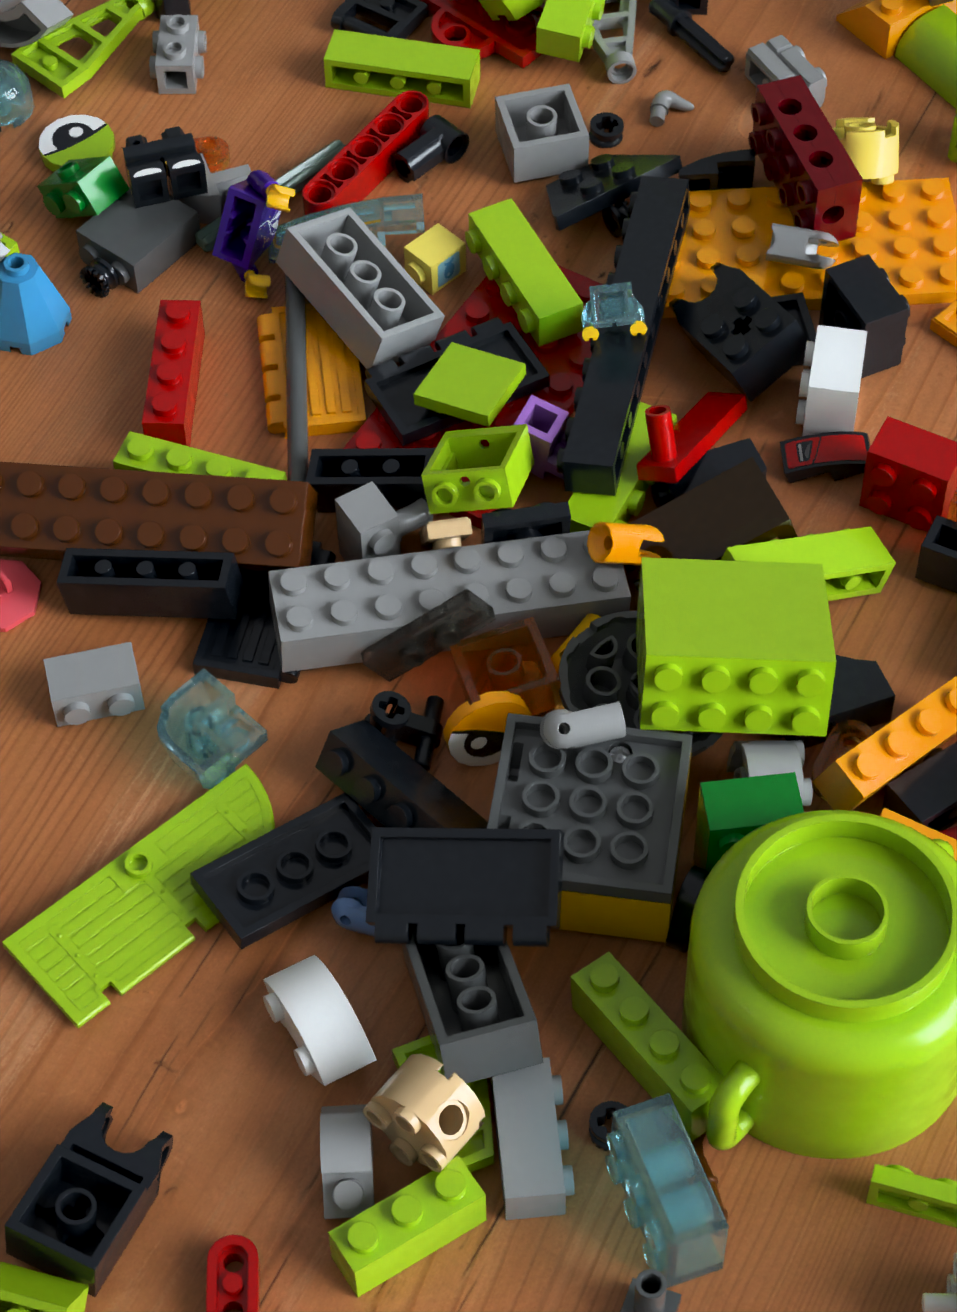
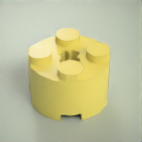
M875 117L836 119V127L833 130L863 179H871L870 182L872 184L885 185L893 183L894 174L898 173L899 123L890 119L887 121V126H879L875 124Z

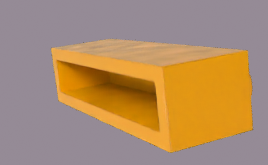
M957 676L838 758L812 781L833 810L852 811L884 788L887 783L891 782L898 775L909 770L923 760L930 752L941 747L957 735Z

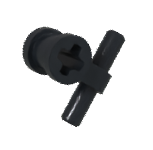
M393 691L378 693L371 703L370 714L365 719L380 732L382 728H386L384 735L395 745L398 741L416 746L414 760L425 770H430L434 749L439 747L443 726L440 720L444 700L436 695L429 696L426 701L424 714L421 716L411 712L409 702L401 694ZM392 704L389 714L386 713L388 705Z

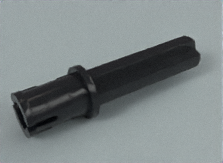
M651 0L648 6L649 12L667 26V32L671 36H678L717 72H727L731 69L734 56L692 19V14L688 10H681L671 0Z

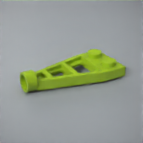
M110 0L71 18L66 24L41 39L11 53L13 65L62 98H65L90 80L138 22L144 20L155 11L153 0ZM107 19L117 24L107 36H103L91 28ZM80 37L91 44L92 48L83 58L77 60L58 46L68 40Z

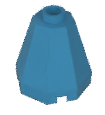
M13 253L5 257L0 262V350L11 352L10 347L20 348L21 354L32 356L62 343L65 336L64 328L66 324L69 327L72 320L70 307L32 255Z

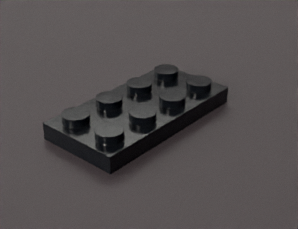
M343 793L191 872V885L239 948L243 949L336 899L343 888L360 886L366 883L369 877L372 827L376 826L349 795Z

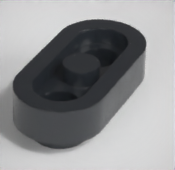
M694 865L687 873L677 896L666 938V946L682 953L688 950L694 905L701 887L710 873L709 871Z

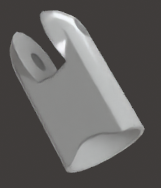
M772 224L773 233L770 248L766 252V260L815 269H826L836 262L832 258L816 255L818 245L828 247L839 246L837 239L832 234L794 226Z
M618 701L574 712L567 709L551 711L546 714L540 724L542 740L554 749L570 748L572 750L623 738L626 736V726L621 704ZM559 725L563 728L562 734L559 732Z

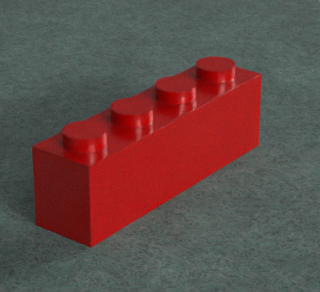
M160 300L142 418L144 435L189 447L205 338L201 301Z

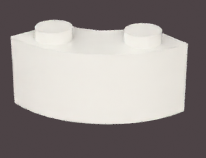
M310 956L263 979L269 993L263 996L266 1009L275 1023L280 1021L295 1041L298 1048L293 1050L294 1056L305 1076L311 1074L321 1084L326 1086L377 1060L368 1038L344 992L331 972L317 956Z

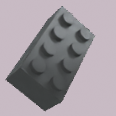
M412 926L411 943L402 944L404 959L437 1059L444 1064L441 1067L443 1076L449 1079L453 1073H456L465 1083H470L544 1063L537 1019L507 940L505 946L466 945L465 927H460L458 945L418 944L417 926Z

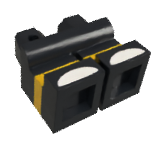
M178 126L165 129L161 134V140L147 142L146 137L142 135L127 137L123 154L135 209L170 201L168 185L174 200L208 193L205 164L201 154H198L196 151L192 133L184 134Z

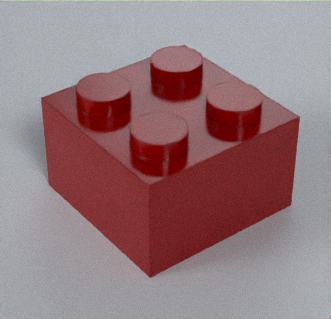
M887 416L867 451L859 506L867 508L876 514L885 515L906 523L915 529L928 532L936 516L948 518L957 501V442Z

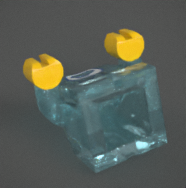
M631 282L589 286L590 300L586 303L581 315L582 338L585 342H588L590 338L596 341L599 337L597 328L612 327L613 322H616L617 326L631 325L630 333L632 336H637V333H641V336L646 334L647 327L644 309L633 296Z

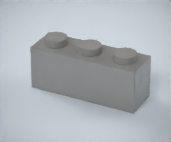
M549 1057L543 1058L544 1063L491 1077L505 1220L566 1215V1196L575 1195L572 1165H562L561 1150L569 1149L566 1119L557 1120L555 1105H563L561 1075L552 1076Z

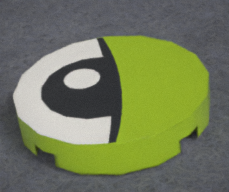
M70 115L57 119L48 125L39 137L40 157L45 167L52 172H55L69 160L102 156L113 158L112 153L116 145L114 133L110 126L100 118L89 115Z

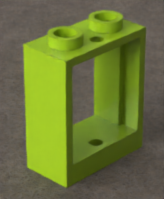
M527 424L445 431L421 474L429 513L439 514L513 508L535 463ZM481 440H487L489 446H483ZM461 477H468L470 482H463Z

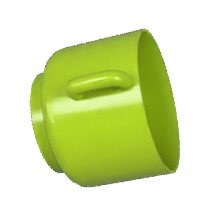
M838 809L815 810L785 816L762 825L737 841L714 865L701 887L692 914L682 1012V1032L724 1077L711 1098L708 1110L706 1136L713 1148L729 1150L736 1146L748 1133L766 1144L793 1154L825 1159L858 1158L888 1151L910 1141L934 1124L948 1109L957 1095V861L954 859V850L950 843L942 839L931 840L909 826L875 814Z

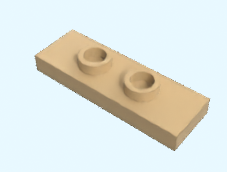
M468 517L430 521L419 531L421 546L432 545L433 550L462 546L461 541L473 534L471 519H468Z

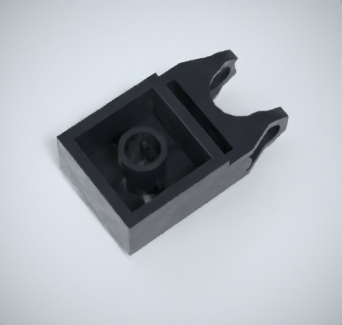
M717 262L711 267V270L717 277V285L710 296L698 302H687L683 299L675 298L668 305L675 313L679 325L683 328L692 344L705 356L710 364L742 394H746V398L752 402L805 356L806 343L809 340L797 320L742 270Z
M104 1102L90 1116L70 1129L61 1145H56L4 1225L7 1254L49 1275L89 1285L88 1294L96 1297L157 1198L161 1171L173 1148V1136L162 1131L155 1139L149 1141L138 1151L131 1153L114 1151L105 1142L106 1134L113 1121L111 1116L113 1107Z

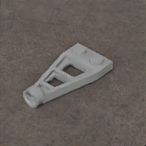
M605 0V3H620V11L602 14L600 21L594 20L592 26H595V33L591 46L603 61L608 79L615 84H624L631 81L637 73L633 58L637 0ZM623 28V36L603 38L600 33L601 30ZM619 64H626V65H625L624 67H622V68H619V69L614 68L615 66H617V65H619Z

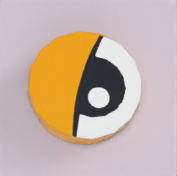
M507 691L486 692L479 695L480 701H476L471 705L466 701L459 705L447 719L443 730L449 753L459 763L469 766H486L499 762L508 713L532 716L530 709L519 695Z

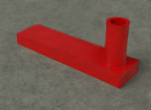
M707 392L674 427L669 406L655 405L645 410L650 451L636 464L638 480L678 483L748 409L746 394Z

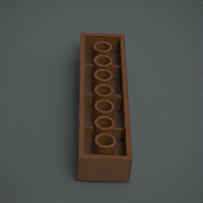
M0 462V556L63 560L66 548L234 553L241 573L268 575V571L310 566L318 493L309 482Z

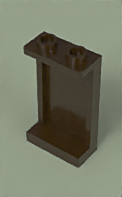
M753 457L629 523L651 525L663 534L664 542L643 540L640 547L641 550L656 553L661 558L721 560L727 547L767 542L776 537L779 540L797 537L789 516ZM624 565L628 573L636 569L640 576L641 566ZM640 578L633 582L638 592Z

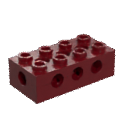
M801 75L757 85L755 103L751 105L753 132H750L748 136L750 149H754V154L758 155L761 159L768 181H773L777 187L782 206L788 207L793 215L795 227L832 234L837 241L855 237L863 178Z

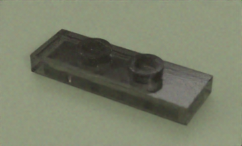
M465 589L361 652L363 665L390 682L496 620L493 607L470 590Z

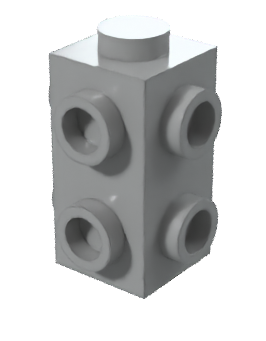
M161 15L159 31H153L152 36L153 52L156 53V56H150L151 79H157L159 94H196L197 80L204 78V58L200 56V53H206L207 51L206 31L199 29L198 15Z

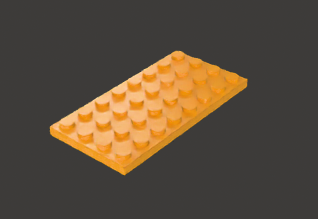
M949 178L894 180L893 183L885 185L863 182L855 237L838 241V247L818 246L816 255L836 260L831 266L833 267L869 254L877 266L886 271L891 285L899 295H903L907 299L909 305L954 302L957 299V214ZM777 187L689 191L690 213L662 318L676 317L668 305L675 298L683 299L687 302H698L710 296L717 285V277L711 270V267L717 262L742 270L771 297L803 292L808 310L821 309L825 269L808 268L766 260V252L771 245L772 224L776 223L795 227L793 215L789 208L783 207L780 202Z

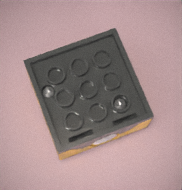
M508 713L487 829H561L563 831L564 849L560 929L666 943L671 922L689 786L693 735L626 727V736L623 738L572 750L570 748L554 749L549 747L540 735V724L544 717ZM559 725V732L562 734L563 728Z

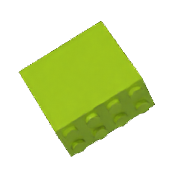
M642 557L636 619L640 730L826 737L837 662L823 564Z

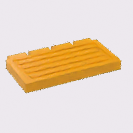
M306 304L308 437L357 432L366 421L359 359L313 305ZM285 306L271 307L272 313L259 315L257 317V329L260 343L267 429L270 433L274 434L285 433V439H287Z

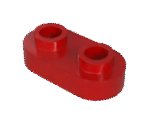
M227 1235L218 1239L211 1246L207 1256L206 1312H229L234 1309L241 1312H259L260 1262L255 1245L251 1240L241 1235ZM237 1261L243 1264V1267L237 1272L226 1270L227 1265L231 1262Z

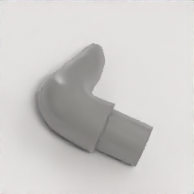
M670 90L660 91L651 103L649 122L655 127H660L664 124L669 108L691 111L695 108L694 104Z

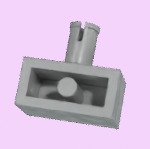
M373 481L335 499L339 553L345 561L401 554L400 542L402 541V536L433 521V514L429 513L428 504L423 498L395 511Z

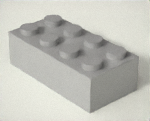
M351 207L286 229L276 263L366 369L391 359L395 363L399 362V356L429 345L432 341L436 340L445 315Z

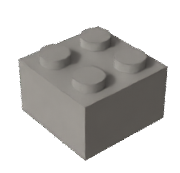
M569 83L495 97V131L514 183L560 175L568 170H579L589 165V133Z

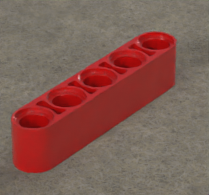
M412 90L399 94L304 186L302 198L305 222L351 207L353 210L395 169L392 166L391 155L417 138L421 127L429 119V101L425 94Z

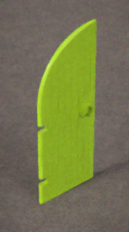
M244 764L2 941L3 947L76 1028L79 1029L111 1004L102 993L110 985L119 995H124L194 942L196 938L187 927L195 921L205 932L220 922L191 885L190 873L275 829L272 806L261 781L247 764Z

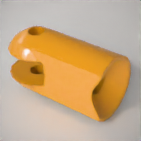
M598 522L590 529L587 547L588 553L595 563L641 566L642 557L661 558L656 553L641 550L640 547L643 540L664 542L665 539L663 534L651 525Z

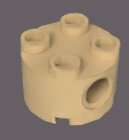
M412 1054L372 1097L371 1101L364 1107L363 1113L371 1124L381 1129L392 1141L389 1149L400 1162L407 1166H412L417 1161L435 1172H441L483 1125L484 1122L481 1121L485 1117V1112L476 1094L456 1073H453L447 1079L438 1072L444 1064L423 1054Z

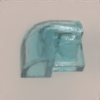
M204 668L173 692L160 707L161 714L157 724L160 743L172 761L206 789L213 788L235 772L236 766L268 741L267 730L236 705L235 694Z

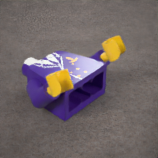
M262 170L252 171L246 180L229 187L212 255L232 263L240 279L245 282L246 297L268 299L267 287L271 284L270 275L258 274V269L254 263L273 242L281 211L290 212L288 207L290 196H295V189L280 186L268 173Z

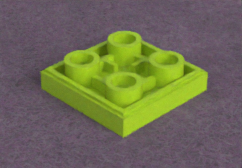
M451 342L413 393L414 405L489 427L526 376V363Z

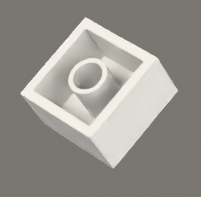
M817 325L815 342L807 341L804 357V366H811V369H803L800 382L799 397H807V400L799 399L795 424L803 425L802 436L854 431L868 331Z

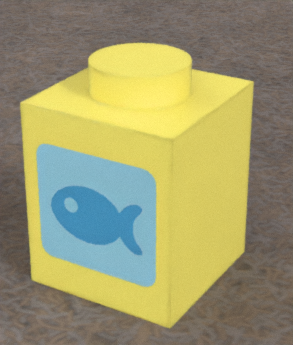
M437 223L404 247V269L419 286L433 295L466 271V243Z

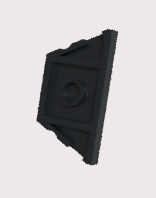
M603 154L594 157L591 160V164L579 170L574 169L563 172L559 175L558 180L546 185L556 229L561 231L630 197L632 192H638L642 176L669 178L679 173V169L683 168L680 156Z

